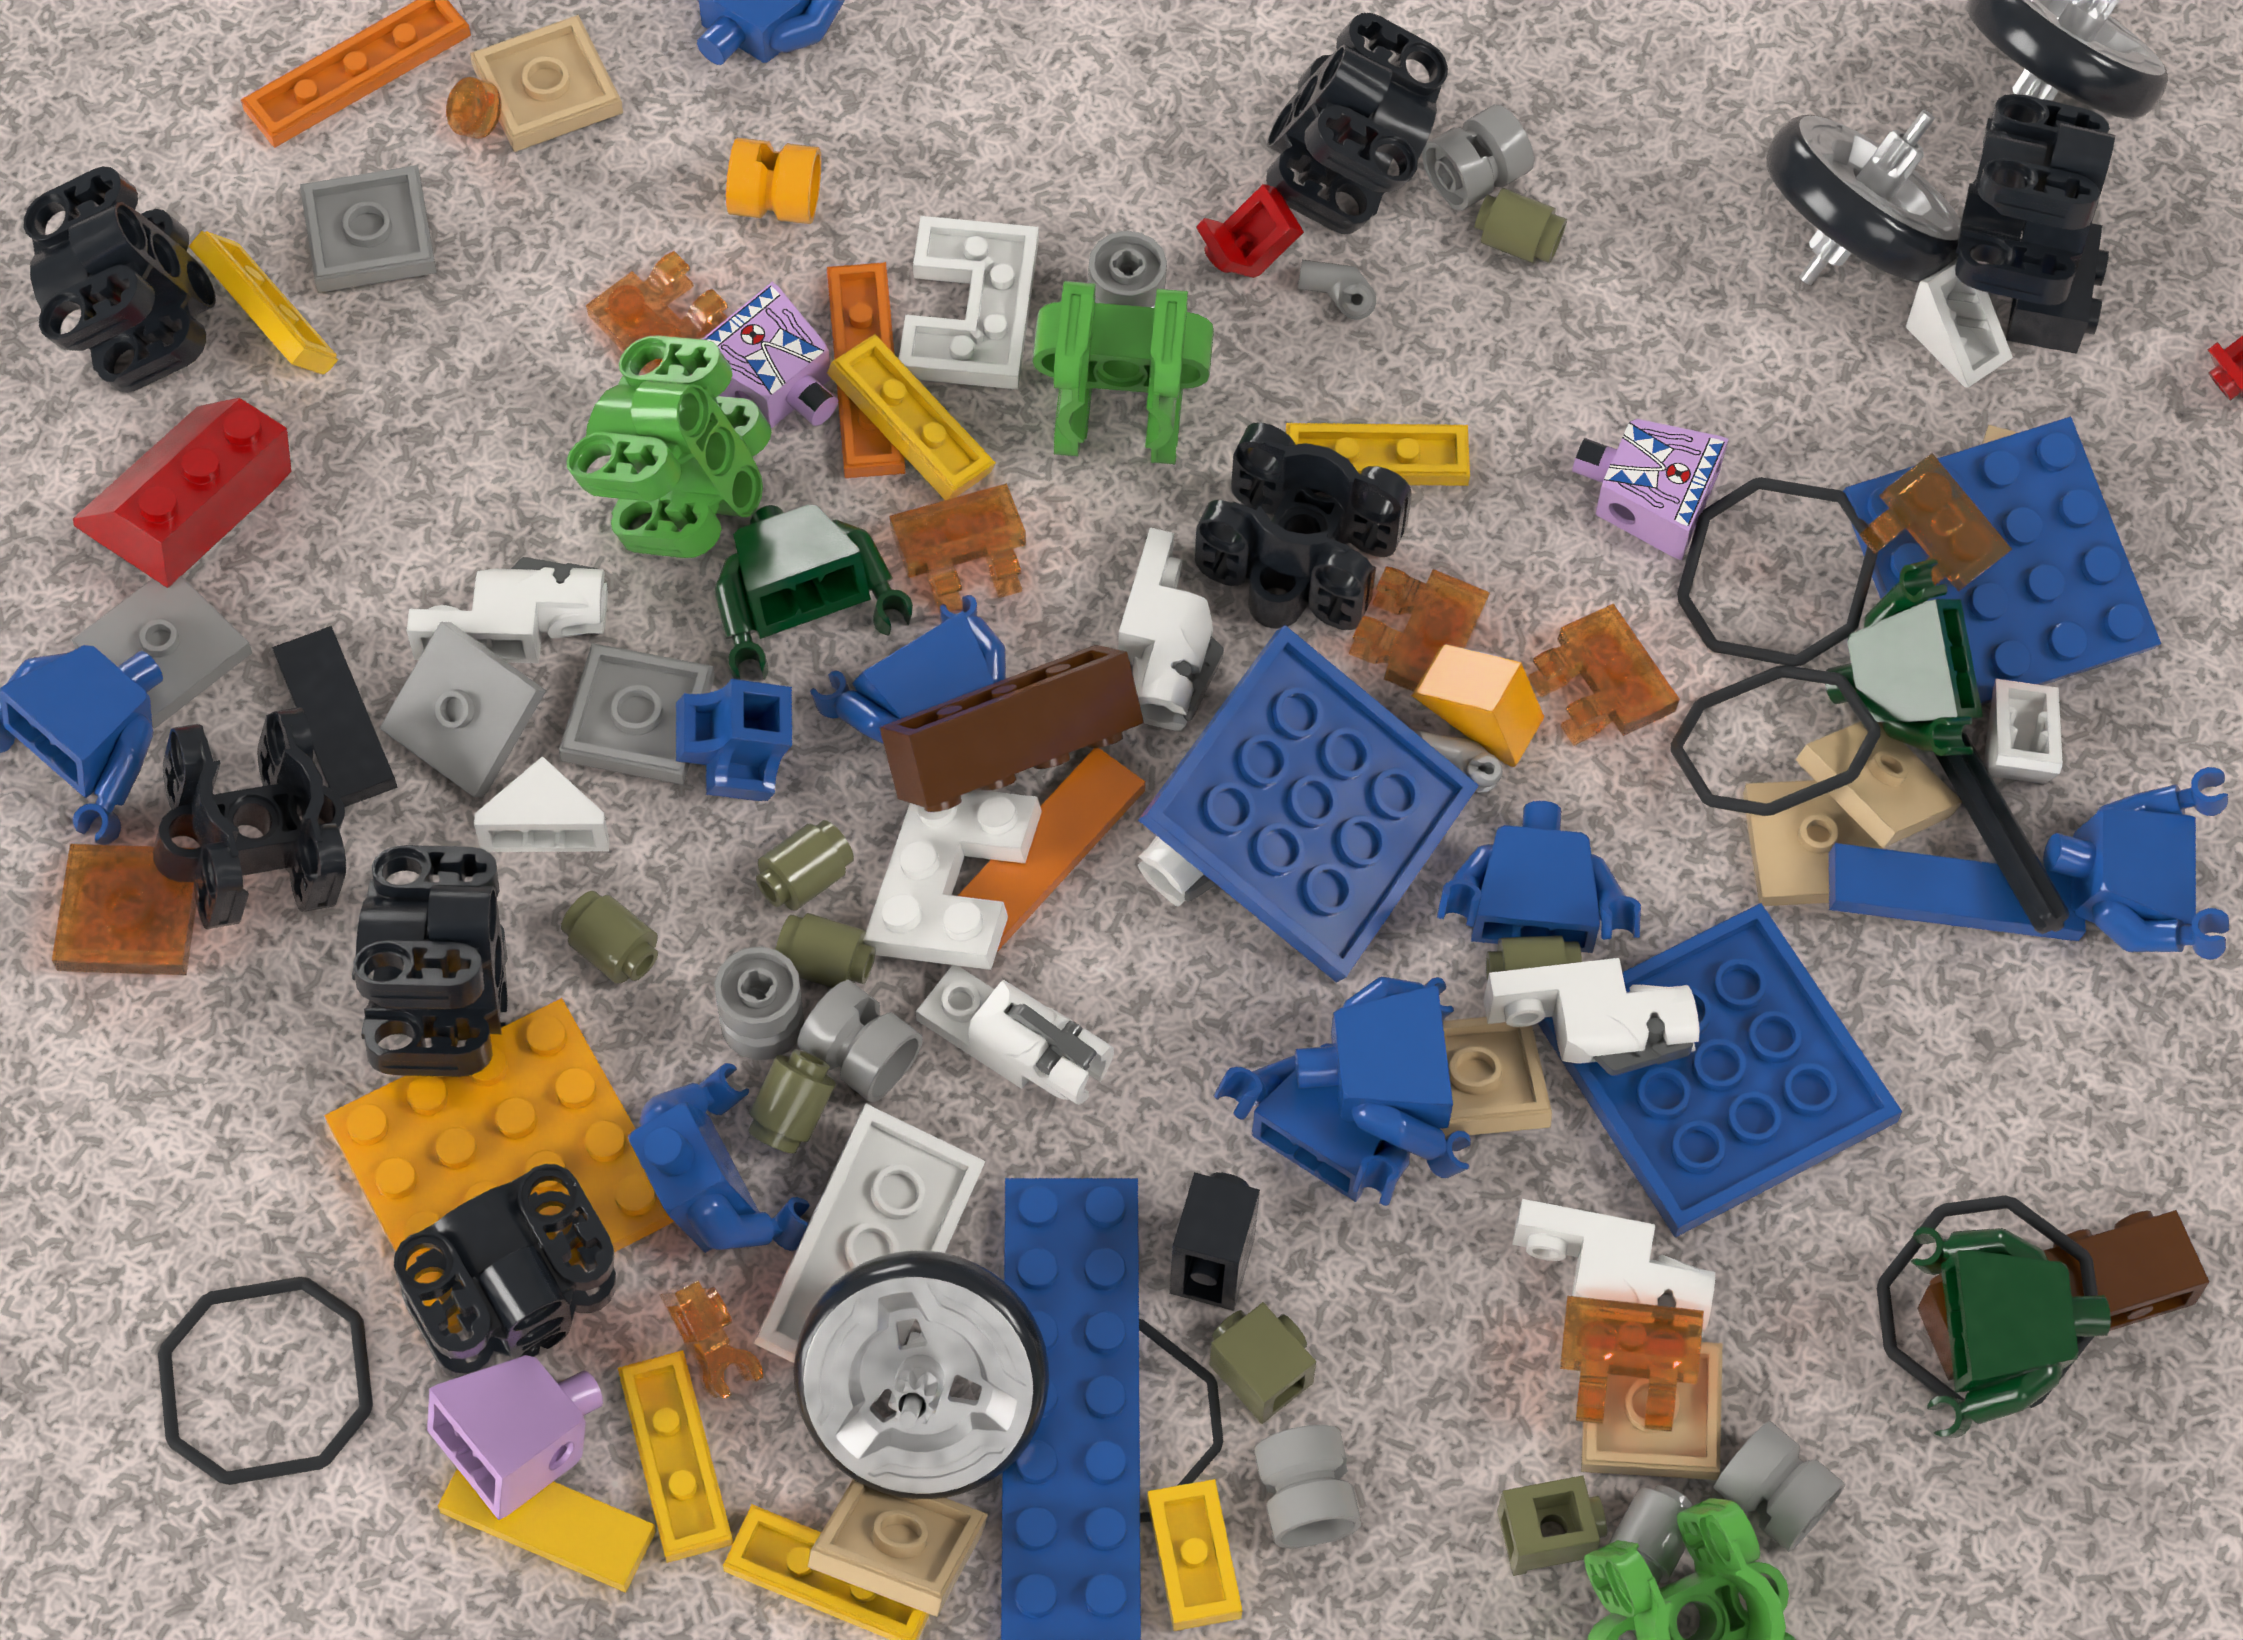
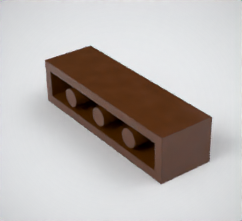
M1093 645L879 728L897 798L924 807V810L927 812H938L959 805L962 802L961 795L978 788L980 790H995L1011 785L1016 781L1015 774L1032 767L1035 769H1047L1062 765L1070 760V752L1082 747L1100 748L1115 744L1123 739V731L1143 724L1144 720L1127 651Z
M2148 1210L2140 1211L2118 1221L2114 1226L2115 1229L2092 1235L2089 1229H2082L2067 1234L2069 1238L2086 1249L2093 1259L2098 1295H2104L2109 1303L2111 1317L2109 1331L2195 1305L2210 1282L2177 1210L2158 1216H2153L2152 1212ZM2055 1243L2053 1248L2043 1250L2049 1261L2066 1264L2069 1270L2071 1295L2084 1296L2079 1261ZM1940 1273L1929 1282L1930 1285H1928L1917 1309L1948 1381H1950L1954 1377L1942 1273Z

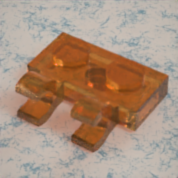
M673 251L656 263L649 277L644 282L631 271L586 305L588 316L624 352L636 340L646 336L703 339L728 318L723 313L728 308V304L713 289L707 290L692 303L688 313L681 320L667 305L693 288L694 285L685 275L690 270V266ZM662 359L650 361L641 370L645 374L650 373L660 365Z
M1933 453L1893 482L1879 495L1889 509L1872 521L1869 527L1859 534L1872 552L1876 554L1907 529L1929 555V558L1926 560L1937 559L1938 565H1935L1931 571L1934 585L1936 586L1945 578H1948L1958 592L2012 550Z
M1007 483L889 516L890 530L908 578L927 574L939 615L940 605L942 604L946 605L949 612L963 609L962 600L959 595V591H962V586L954 565L982 557L986 558L990 577L998 598L1022 592V586L1017 576L1021 574V568L1013 549L1026 545V531Z
M1386 566L1377 584L1376 590L1378 592L1372 605L1397 615L1405 613L1412 615L1403 633L1375 618L1362 616L1353 635L1354 642L1349 655L1373 664L1388 663L1384 680L1414 692L1440 647L1446 644L1463 649L1467 648L1487 605L1490 592L1435 569L1432 570L1427 583H1424L1399 569Z
M1614 603L1561 627L1557 639L1561 646L1546 650L1533 659V663L1538 671L1529 674L1528 679L1540 697L1564 687L1578 674H1581L1594 693L1593 695L1580 698L1566 707V711L1571 719L1562 722L1561 728L1573 746L1597 735L1611 722L1615 724L1622 736H1625L1676 712L1680 700Z
M699 1280L682 1282L660 1294L690 1355H693L698 1365L702 1387L710 1396L725 1399L731 1395L730 1389L724 1381V1371L730 1364H734L737 1367L744 1381L752 1380V1382H757L763 1378L761 1363L755 1355L747 1350L736 1349L730 1346V1340L723 1328L732 1324V1319L715 1287L709 1289L706 1287L702 1288Z
M1567 1296L1560 1369L1580 1371L1576 1421L1603 1424L1608 1374L1649 1379L1644 1429L1672 1432L1677 1382L1697 1384L1704 1311Z

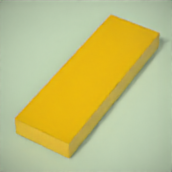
M201 231L189 245V248L292 365L322 375L330 371L338 361L336 358L337 354L238 242L208 231Z
M876 334L831 362L827 371L828 376L947 503L992 472L996 462Z
M1286 423L1285 433L1292 438L1296 445L1308 443L1328 447L1347 458L1359 474L1363 468L1379 466L1397 473L1409 485L1469 486L1468 425Z
M684 1350L618 1367L666 1563L733 1545Z
M456 1469L438 1504L441 1514L625 1593L656 1533L653 1523L554 1481L511 1514L498 1520L461 1472Z
M751 1504L723 1564L724 1572L887 1639L919 1640L930 1614L808 1568L811 1549L821 1532Z

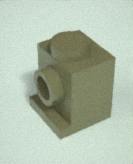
M1584 1475L1502 1491L1497 1514L1513 1576L1526 1574L1528 1570L1584 1560L1586 1554L1598 1549L1600 1538L1607 1536L1606 1517L1599 1496L1589 1497ZM1546 1522H1556L1563 1527L1565 1534L1544 1537L1540 1526Z

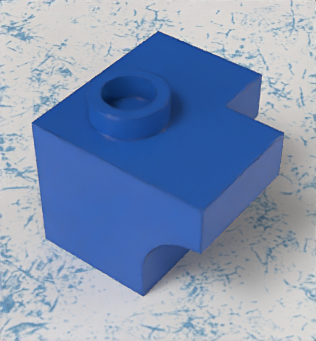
M731 679L723 688L714 692L704 694L684 693L676 702V761L706 765V795L752 801H768L775 794L776 776L781 759L792 747V687Z

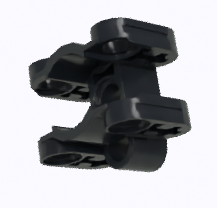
M1361 13L1355 16L1337 37V50L1332 55H1322L1315 59L1303 72L1298 80V91L1279 114L1267 142L1268 148L1281 154L1267 170V185L1276 187L1289 208L1341 234H1352L1360 229L1372 215L1375 216L1377 214L1385 192H1395L1412 179L1417 171L1418 159L1434 126L1437 113L1436 102L1442 87L1441 85L1448 75L1446 59L1438 48L1373 13ZM1365 38L1369 40L1368 48L1370 50L1364 47ZM1393 52H1395L1396 56L1391 60V62H1389L1388 59L1393 55ZM1406 60H1415L1421 63L1428 71L1429 83H1422L1414 79L1407 70ZM1393 158L1398 165L1399 176L1387 174ZM1291 168L1299 172L1298 181L1302 185H1299L1295 181H1293L1294 172L1291 170ZM1320 183H1323L1326 185V188L1322 191L1320 196H1318V192L1323 188V186H1321ZM1336 192L1347 193L1355 199L1359 207L1358 216L1346 214L1340 209L1335 198Z
M2009 94L1998 98L1992 117L1987 120L1977 176L1973 184L1969 183L1958 233L1956 253L1959 255L1955 266V274L1962 283L1980 291L2037 304L2056 305L2066 301L2085 247L2113 152L2115 135L2109 134V123L2103 116L2085 108L2027 95ZM1977 261H1982L1989 264H1980Z
M102 166L90 170L37 197L27 208L23 227L33 242L34 256L30 262V280L35 298L41 309L39 315L41 333L64 350L84 351L90 349L93 370L98 372L99 377L118 391L128 393L183 369L197 360L204 350L207 333L204 326L193 317L213 308L216 303V295L210 278L203 267L187 252L189 247L187 229L164 210L152 209L141 214L135 209L138 204V192L135 186L113 168ZM65 211V218L61 226L55 232L45 235L46 226L52 216L58 212ZM81 309V317L78 324L68 333L61 334V326L67 315L74 310ZM134 349V357L129 367L121 373L114 374V366L120 355Z
M1260 422L1248 425L1233 454L1232 493L1242 504L1224 500H1214L1208 503L1196 527V566L1208 578L1227 586H1239L1244 583L1246 578L1250 579L1248 599L1250 614L1256 622L1265 627L1279 629L1284 625L1287 627L1292 625L1299 619L1309 604L1312 613L1329 626L1341 630H1354L1358 628L1372 600L1376 567L1372 566L1369 560L1361 553L1349 548V545L1346 544L1351 543L1357 549L1376 557L1393 555L1408 524L1412 495L1411 487L1405 479L1389 469L1379 466H1368L1363 468L1359 474L1347 458L1328 447L1308 443L1296 445L1287 433L1270 424ZM1324 492L1331 497H1322L1315 493ZM1267 514H1274L1272 521ZM1270 588H1281L1286 590L1288 593L1277 595L1272 594L1266 590Z
M301 707L274 711L266 715L257 749L259 772L263 784L261 787L213 794L221 763L220 760L213 761L203 726L192 724L174 727L170 730L163 759V778L171 810L163 816L159 825L153 849V861L158 871L166 878L176 882H194L197 910L205 929L235 925L241 922L249 896L248 891L243 889L242 876L285 868L290 875L293 896L301 912L334 907L337 903L346 876V856L340 834L345 817V807L340 796L331 788L323 785V779L313 762V740L310 724L305 711ZM320 818V819L323 820L325 823H324V824H318V819ZM241 825L255 827L263 836L259 838L243 836L239 832L238 827ZM186 836L194 839L200 847L184 849L177 846L172 841V838Z
M402 845L386 849L375 857L372 864L373 879H370L368 894L363 901L359 915L356 956L353 961L352 979L356 980V987L360 994L369 1000L368 1005L364 1008L365 1017L361 1033L362 1039H365L368 1062L375 1070L389 1075L452 1077L473 1075L482 1071L491 1061L493 1053L490 1034L502 1035L501 1028L506 1026V1022H500V1012H507L508 1006L505 968L508 957L505 931L500 924L497 903L500 889L496 859L488 851L476 847ZM399 871H411L420 875L409 884L396 885L386 881L389 876ZM433 875L439 876V882H433ZM466 877H472V881L465 882ZM374 970L373 980H372L371 978L368 977V975ZM394 1034L407 1035L413 1039L407 1046L396 1050L384 1049L378 1045L382 1039ZM426 1038H431L432 1047H426ZM460 1040H466L465 1046L457 1047Z
M543 1164L534 1167L521 1177L468 1200L447 1213L433 1225L408 1236L400 1243L394 1257V1268L399 1285L401 1286L406 1308L439 1367L446 1375L452 1378H458L491 1367L497 1354L509 1356L513 1359L525 1355L535 1357L539 1354L540 1347L549 1349L568 1335L575 1312L590 1314L601 1310L611 1301L616 1291L614 1248L610 1236L577 1179L568 1169L556 1164ZM556 1181L568 1190L569 1195L556 1191H548L541 1194L536 1192L531 1194V1192L539 1183ZM548 1206L563 1208L560 1213L552 1216L538 1213ZM572 1223V1227L566 1235L561 1231L553 1240H550L546 1233L565 1229ZM579 1242L582 1243L583 1247L577 1248L578 1257L588 1272H585L579 1264L571 1266L569 1260L572 1258L571 1250ZM423 1248H433L416 1257L417 1261L406 1271L407 1261L414 1252ZM428 1272H440L443 1274L439 1279L431 1283H419L416 1281L420 1276ZM598 1287V1292L588 1296L586 1291ZM452 1288L449 1298L441 1304L439 1299L431 1306H425L422 1303L425 1300L441 1297ZM458 1310L460 1314L456 1315L458 1323L465 1336L469 1338L464 1341L456 1333H450L447 1328L449 1326L448 1318ZM478 1354V1358L475 1361L466 1362V1358Z

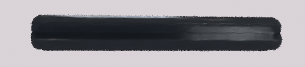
M1962 732V741L1966 747H1973V754L1940 756L1935 752L1934 754L2035 931L2041 934L2050 931L2057 932L2065 926L2064 921L2069 917V910L1968 735Z

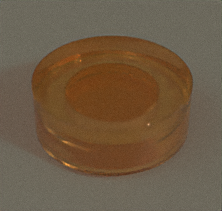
M466 77L456 83L448 96L446 104L447 121L453 132L474 139H482L494 130L499 121L502 107L501 96L497 87L489 81L474 77Z

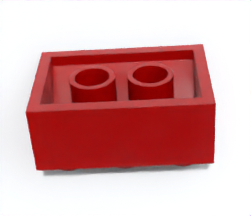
M241 398L197 406L73 518L74 527L166 588H169L270 495L292 472L287 428Z

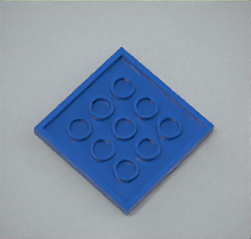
M2071 416L1851 485L1842 491L1847 495L1858 518L1863 519L1878 539L1879 552L1872 578L1880 599L1900 581V572L1905 565L1937 559L1938 565H1935L1931 571L1932 581L1935 586L1946 584L1948 592L1946 595L1929 598L1927 601L1933 599H1961L1981 706L1991 703L1995 679L2046 685L2153 650L2161 644ZM1852 524V527L1856 534L1863 555L1865 556L1867 546Z
M1284 625L1268 641L1138 821L1337 983L1348 976L1479 785Z
M1762 903L1622 972L1626 992H1630L1629 988L1632 985L1663 987L1688 985L1690 987L1696 1004L1700 1031L1699 1042H1694L1696 1051L1683 1058L1659 1065L1653 1064L1619 1075L1608 1074L1598 1062L1579 1064L1562 1061L1675 1238L1888 1128L1899 1121L1903 1112ZM1545 1017L1542 1021L1538 1022V1025L1561 1060L1553 1018Z

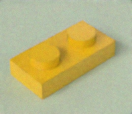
M1212 1479L1147 1491V1502L1173 1631L1242 1619L1243 1610L1216 1480Z

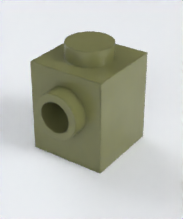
M1264 1302L1247 1315L1242 1310L1233 1313L1212 1334L1214 1341L1211 1342L1209 1365L1261 1424L1266 1422L1314 1382L1317 1361L1305 1349L1307 1347L1305 1336L1288 1316L1281 1314L1279 1317H1276Z

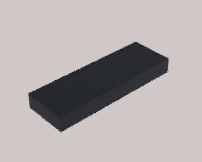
M332 626L272 647L295 707L303 708L307 715L312 733L313 751L327 786L340 796L344 807L398 788Z

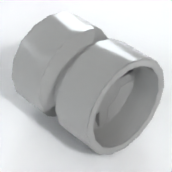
M1495 104L1469 118L1463 124V129L1453 127L1427 142L1422 152L1424 168L1430 182L1453 209L1460 211L1484 199L1487 194L1490 195L1493 192L1494 186L1503 188L1533 169L1534 165L1533 149L1522 125L1508 109L1502 105Z
M1132 231L1112 233L1098 241L1090 253L1088 265V283L1096 284L1095 303L1155 308L1157 289H1165L1167 260L1163 248L1153 238L1140 232Z
M762 946L744 948L729 956L719 967L714 982L721 1032L728 1046L742 1057L758 1061L775 1059L777 1055L789 1052L798 1042L801 1028L804 1025L799 974L792 961L778 950Z
M850 980L837 984L817 1003L802 1026L798 1037V1047L801 1050L826 1062L830 1066L828 1070L840 1066V1080L872 1103L882 1099L907 1073L919 1054L923 1043L922 1035L892 1012L880 1016V1003Z
M1768 1421L1737 1452L1723 1470L1713 1488L1725 1499L1736 1502L1744 1513L1756 1510L1760 1514L1759 1527L1790 1552L1826 1514L1843 1491L1846 1483L1817 1459L1805 1462L1799 1459L1800 1445L1774 1423Z
M1307 1425L1291 1428L1273 1434L1255 1446L1254 1455L1260 1482L1266 1485L1267 1492L1275 1494L1267 1502L1266 1506L1274 1544L1289 1549L1324 1544L1347 1537L1361 1527L1362 1521L1354 1487L1349 1482L1340 1480L1348 1470L1346 1466L1347 1457L1339 1429L1328 1425Z

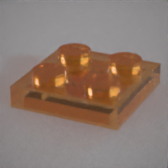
M70 844L52 962L56 970L66 972L187 975L197 906L194 881L176 882L161 874L153 861L154 846Z

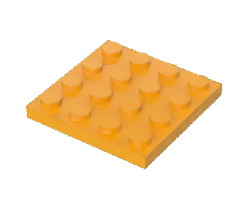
M562 998L502 1027V1035L490 1034L493 1056L490 1063L480 1072L461 1077L405 1075L324 1115L327 1125L395 1252L400 1243L408 1236L433 1225L447 1213L468 1200L492 1188L509 1183L528 1173L534 1167L543 1164H556L566 1168L577 1179L610 1236L614 1252L674 1222L663 1208L629 1142L628 1135L636 1128ZM556 1181L539 1183L531 1192V1194L535 1192L541 1194L548 1191H556L569 1195L568 1190ZM548 1206L538 1213L552 1216L560 1213L563 1208ZM572 1223L565 1229L546 1233L550 1240H553L561 1231L566 1235L572 1227ZM579 1242L571 1250L572 1258L569 1260L571 1266L579 1264L584 1268L577 1253V1248L583 1247L582 1243ZM423 1248L414 1252L407 1261L406 1271L417 1261L416 1257L433 1248ZM428 1272L420 1276L416 1281L419 1283H431L439 1279L443 1274L440 1272ZM452 1288L443 1296L432 1300H425L422 1303L425 1306H431L439 1299L442 1304L449 1298ZM459 1310L448 1318L449 1326L447 1328L450 1333L462 1331L456 1316L460 1314Z

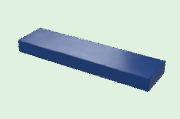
M1835 843L1829 851V910L2069 941H2079L2086 932L2085 919L2078 917L2071 908L2072 877L2046 870L2069 910V917L2064 921L2065 926L2061 930L2041 934L2033 928L1996 863Z

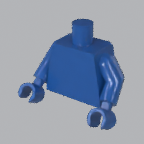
M697 0L700 7L701 24L707 28L697 40V46L704 57L716 65L724 64L738 48L761 62L767 63L780 52L788 53L820 42L845 0Z
M966 595L962 597L963 611L953 614L947 610L945 604L940 605V625L864 670L852 682L857 691L849 690L844 675L836 670L828 674L831 685L837 690L830 695H822L815 688H812L810 692L820 714L827 718H840L863 735L883 744L879 727L1006 679L1005 646L987 623L977 616L976 599L972 595Z
M83 645L69 653L26 659L7 683L0 688V753L8 751L14 744L15 738H17L84 798H87L94 792L98 796L95 804H85L79 807L74 813L73 825L77 832L85 834L91 827L92 822L101 816L102 825L95 835V843L99 845H107L119 837L121 822L113 810L116 805H124L141 771L152 741L154 731L152 728L151 700L147 692L163 681V675L159 666L150 655L143 651L137 652L121 665L116 666L96 647Z
M2216 767L2200 769L2191 780V788L2180 790L2178 785L2175 784L2140 792L2100 807L2093 817L2075 831L2073 837L2058 833L2053 834L2045 846L2043 865L2045 870L2072 877L2071 908L2078 917L2095 923L2118 946L2128 952H2182L2185 945H2192L2195 953L2201 958L2213 960L2220 957L2226 950V938L2219 935L2209 936L2205 934H2222L2229 931V917L2225 912L2216 908H2207L2196 914V817L2185 815V809L2194 807L2199 813L2206 816H2215L2222 813L2228 804V794L2222 793L2215 796H2206L2201 791L2207 787H2217L2225 782L2224 772Z
M1533 801L1527 803L1523 808L1522 827L1508 825L1498 827L1494 844L1477 847L1454 874L1451 881L1443 886L1437 918L1444 920L1445 915L1448 913H1457L1466 917V926L1473 927L1471 942L1498 944L1499 938L1562 935L1564 941H1578L1581 952L1593 953L1600 920L1602 921L1601 938L1603 940L1611 939L1612 930L1615 929L1628 930L1633 934V938H1640L1641 904L1638 900L1625 896L1604 859L1591 854L1590 840L1587 835L1582 832L1561 831V807L1549 801Z
M1378 977L1347 999L1342 1008L1333 1012L1331 1027L1332 1046L1295 1049L1298 1088L1337 1086L1339 1112L1342 1120L1355 1122L1359 1129L1426 1159L1430 1170L1440 1178H1450L1469 1169V1164L1459 1161L1454 1156L1453 1151H1460L1470 1146L1471 1138L1465 1131H1456L1445 1136L1441 1130L1449 1128L1453 1107L1442 1020L1454 1011V1008L1451 1005H1441L1439 997L1446 990V983L1439 977L1432 978L1425 985L1419 982Z
M1326 1043L1320 1047L1332 1046V1044ZM1295 1055L1254 1071L1243 1067L1229 1068L1213 1095L1217 1100L1220 1097L1226 1096L1238 1101L1239 1103L1233 1115L1240 1120L1245 1119L1252 1107L1258 1105L1254 1111L1252 1136L1354 1202H1357L1365 1187H1370L1382 1194L1379 1204L1389 1205L1397 1181L1410 1164V1152L1359 1129L1355 1122H1347L1341 1119L1337 1086L1299 1089Z
M725 1063L699 1085L691 1083L658 1094L647 1101L641 1112L640 1127L628 1135L629 1142L668 1216L703 1252L706 1253L712 1249L725 1250L769 1245L772 1239L785 1250H797L809 1222L801 1219V1216L810 1207L808 1201L803 1198L792 1197L774 1218H771L766 1212H759L710 1116L706 1114L708 1110L715 1115H723L749 1094L748 1088L736 1091L726 1081V1078L737 1070L735 1065Z

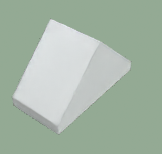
M1957 257L1942 270L1920 281L1906 328L1964 387H1970L2013 357L1988 292L1968 287L1957 278L1955 274Z
M1995 679L1983 762L1992 777L2046 784L2060 774L2063 761L2058 687Z
M543 756L475 813L474 827L479 846L488 852L609 851V835L604 812Z

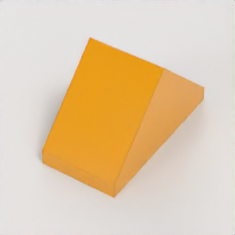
M1446 644L1439 648L1411 695L1465 736L1481 744L1501 762L1511 767H1515L1544 719V714L1521 662Z

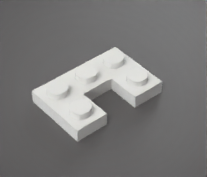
M920 216L913 261L914 278L970 284L965 320L905 315L899 360L918 380L1018 390L1038 250L1039 227Z
M973 790L961 795L962 802L959 805L938 812H927L924 810V807L910 803L863 939L864 943L875 947V955L991 970L1008 919L1004 902L953 896L952 893L964 856L1026 863L1042 813L1038 797Z

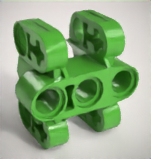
M1064 281L1061 302L1047 304L1039 310L1032 360L1034 367L1040 373L1054 377V388L1059 389L1054 433V455L1079 456L1080 443H1084V439H1087L1092 388L1148 393L1146 410L1149 413L1145 448H1151V463L1175 465L1183 389L1202 386L1209 379L1214 336L1213 324L1199 314L1187 312L1188 291L1157 289L1155 308L1095 303L1096 284Z
M646 336L632 343L621 355L619 369L623 376L618 385L606 390L594 405L587 424L586 437L577 442L569 452L566 460L567 469L581 488L591 495L618 499L611 512L613 515L611 527L627 550L642 554L695 558L710 550L720 537L722 531L721 522L715 514L749 517L759 507L763 483L762 476L753 457L768 444L772 434L771 426L753 401L745 398L719 396L730 384L733 373L732 367L714 342L703 339ZM655 359H662L660 365L653 371L645 375H639L641 369L647 363ZM611 455L609 461L602 468L595 472L587 473L589 466L595 460ZM652 512L648 522L640 528L628 530L629 525L636 517Z
M1710 1498L1677 1514L1678 1527L1683 1542L1694 1560L1695 1572L1664 1587H1658L1648 1565L1637 1551L1638 1543L1617 1540L1584 1556V1563L1591 1585L1603 1606L1611 1613L1593 1626L1587 1640H1618L1619 1636L1626 1631H1632L1637 1640H1796L1791 1634L1785 1632L1786 1623L1783 1612L1787 1607L1789 1598L1787 1581L1782 1573L1772 1565L1756 1562L1760 1558V1548L1756 1534L1744 1511L1732 1500ZM1739 1592L1746 1601L1747 1610L1740 1603ZM1692 1602L1699 1610L1700 1623L1695 1634L1688 1639H1684L1677 1628V1616L1683 1606Z

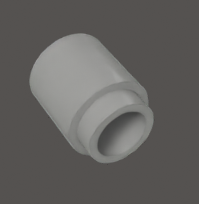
M1657 1485L1654 1490L1647 1488L1639 1489L1608 1544L1617 1540L1638 1543L1637 1551L1648 1565L1657 1585L1668 1582L1686 1549L1678 1527L1677 1514L1692 1507L1691 1501L1677 1490L1664 1485Z

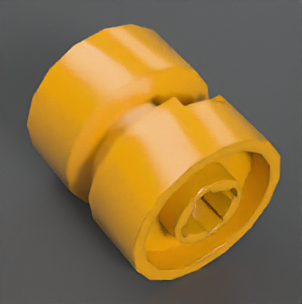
M737 137L731 149L727 172L726 207L728 214L762 218L768 210L774 211L779 221L811 224L814 220L820 191L822 166L820 148L787 143L781 151H774L770 141Z

